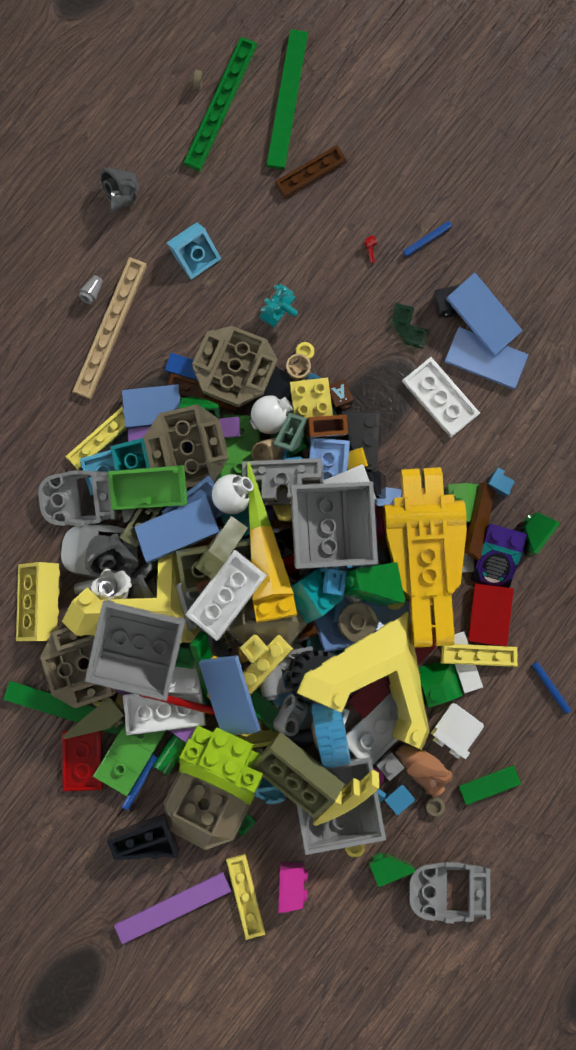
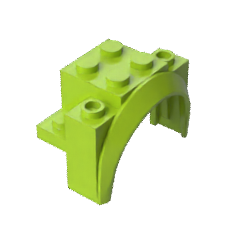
M197 725L191 739H188L179 757V772L182 775L188 774L208 782L241 799L246 805H251L263 777V773L251 767L261 755L252 751L253 744L217 727L214 732H211Z

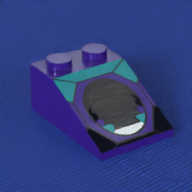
M488 524L481 559L476 560L470 581L483 585L510 588L524 549L527 534Z

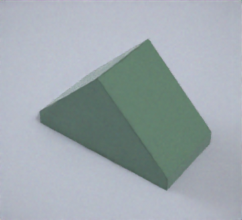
M289 413L274 442V446L291 452L299 448L305 432L307 418Z

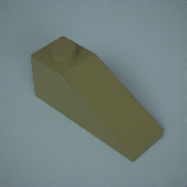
M164 507L139 508L120 539L137 548L140 543L135 526L157 518Z
M231 516L197 561L195 567L213 580L246 532L247 527Z
M111 696L71 728L63 737L68 739L109 729L113 726L117 728L125 721L123 719L125 717L124 710Z

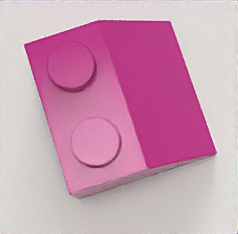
M280 862L278 913L303 909V902H307V890H304V882H308V869H304V863Z

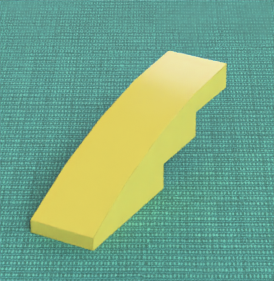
M371 770L361 781L353 778L341 790L336 801L318 817L313 818V825L318 826L333 820L368 799L379 789V773Z

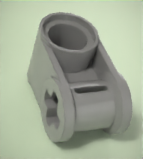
M293 694L288 695L283 701L277 717L274 719V729L288 736L296 735L309 711V705L298 701Z

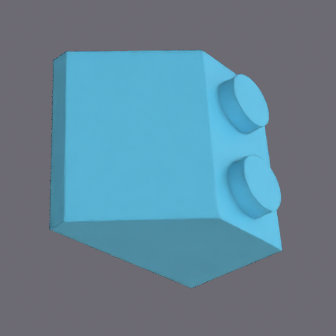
M197 222L167 242L174 257L190 279H193L221 260L205 228Z

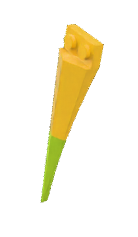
M248 462V478L253 484V490L248 493L251 563L268 575L253 594L256 623L297 616L293 590L251 464Z

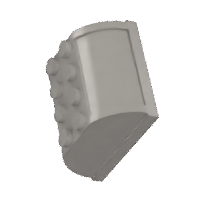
M373 482L291 485L295 569L378 564Z
M104 600L85 682L167 701L186 621L185 618L172 617Z
M371 757L351 759V763L348 765L325 769L345 784L344 788L353 778L361 781L373 770ZM377 791L352 810L318 826L313 825V817L297 805L305 855L386 840Z

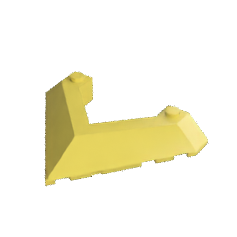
M176 552L158 560L157 598L111 599L110 601L172 617L184 618L176 585L181 583ZM87 587L71 602L62 620L63 624L76 636H95L104 600H100ZM185 622L181 643H192L200 632V628L188 631Z
M409 612L401 614L400 618L388 622L375 633L367 635L344 649L345 651L338 656L331 657L317 669L305 673L297 693L341 713L351 692L388 675L391 683L389 685L391 694L398 708L396 711L398 720L391 737L421 751L423 750L430 732L416 651L412 644Z

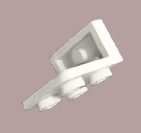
M452 703L430 734L434 736L433 741L441 747L444 744L451 749L449 753L457 759L460 757L466 759L470 754L467 750L482 731L484 725L460 706Z

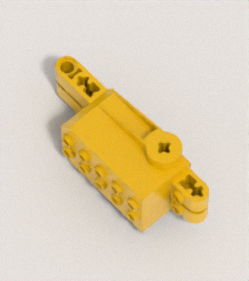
M441 467L422 469L423 488H421L420 469H401L402 497L394 498L390 504L383 506V522L391 562L398 563L405 600L409 599L413 648L432 647V628L435 646H452L455 643L452 594L461 584L467 531L464 500L454 501V494L444 495ZM430 606H431V608H432V621H433V624H431Z

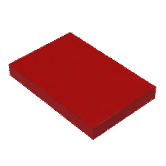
M474 584L468 641L500 646L508 645L514 588Z
M102 730L68 739L63 737L68 731H62L63 791L103 790V782L93 777L103 760Z

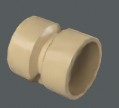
M294 354L288 358L286 373L296 381L308 379L311 370L310 360L303 354Z
M276 437L267 439L253 446L252 458L254 461L282 460L284 449L274 446Z

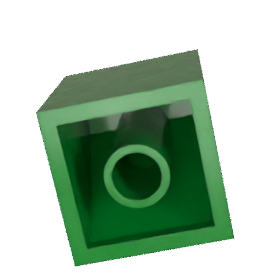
M394 562L347 571L344 595L379 606L405 602L398 563Z

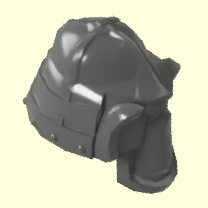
M103 167L100 172V182L106 197L111 203L110 213H114L117 209L122 210L126 206L134 205L140 188L135 173L118 168Z
M112 534L110 537L105 535L94 536L88 543L85 565L90 574L100 576L101 572L105 569L115 571L121 566H125L127 570H133L138 566V559L127 549V546L123 544V540L118 537V534Z
M158 560L149 564L145 563L142 567L137 568L136 572L131 573L132 586L129 588L131 599L157 598Z

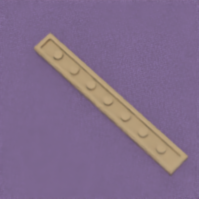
M129 257L75 384L74 394L92 399L147 268L146 263Z

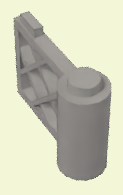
M311 646L295 649L287 657L292 661H296L295 657L291 656V654H296L297 656L304 651H313V648ZM280 664L260 685L262 697H266V700L269 701L278 699V694L293 691V688H285L284 685L287 671L290 672L291 667L288 666L285 669Z

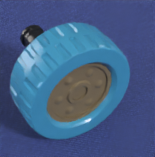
M312 703L314 721L311 722L312 728L300 730L294 736H285L299 747L315 744L316 750H319L324 768H334L350 764L351 759L342 713L322 704Z

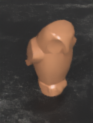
M403 744L396 750L395 757L406 768L407 773L425 789L427 795L436 798L445 791L444 784L450 783L453 775L451 771L444 767L440 760L425 750L420 751L407 744Z

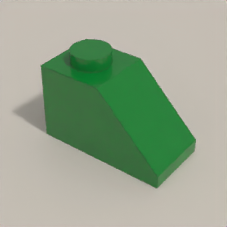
M376 853L368 860L378 887L416 872L411 863L388 853Z

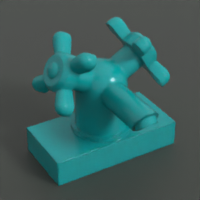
M282 284L273 287L277 292L270 300L268 298L264 300L266 307L261 308L262 313L259 316V319L274 329L285 313L293 317L298 314L297 310L291 307L296 296L293 295V291Z

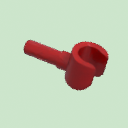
M374 235L366 238L364 243L368 249L371 264L375 263L372 247L377 245V241Z

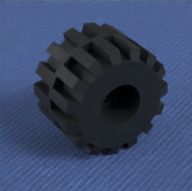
M314 650L304 651V654L295 656L296 661H291L289 664L292 670L291 672L287 671L286 676L291 678V681L287 682L288 687L293 688L291 693L296 697H300L299 700L318 704L297 692L305 673L322 666V663L330 659L333 654Z

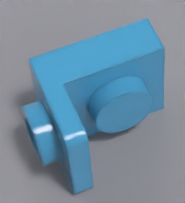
M340 566L320 568V572H325L322 593L344 596L347 571L339 570Z

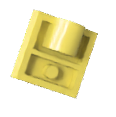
M328 377L290 382L293 414L304 418L333 415Z

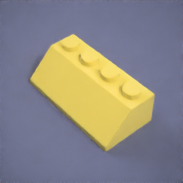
M35 562L18 564L16 641H48L51 632L58 630L59 563Z

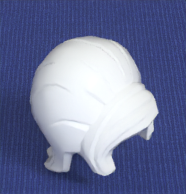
M105 569L101 572L100 577L92 582L91 589L100 600L127 599L129 588H131L132 584L126 572Z

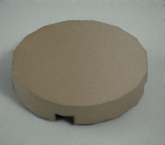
M353 602L347 604L338 615L337 625L340 633L344 638L353 642H358L367 635L375 633L377 625L376 613L369 605Z

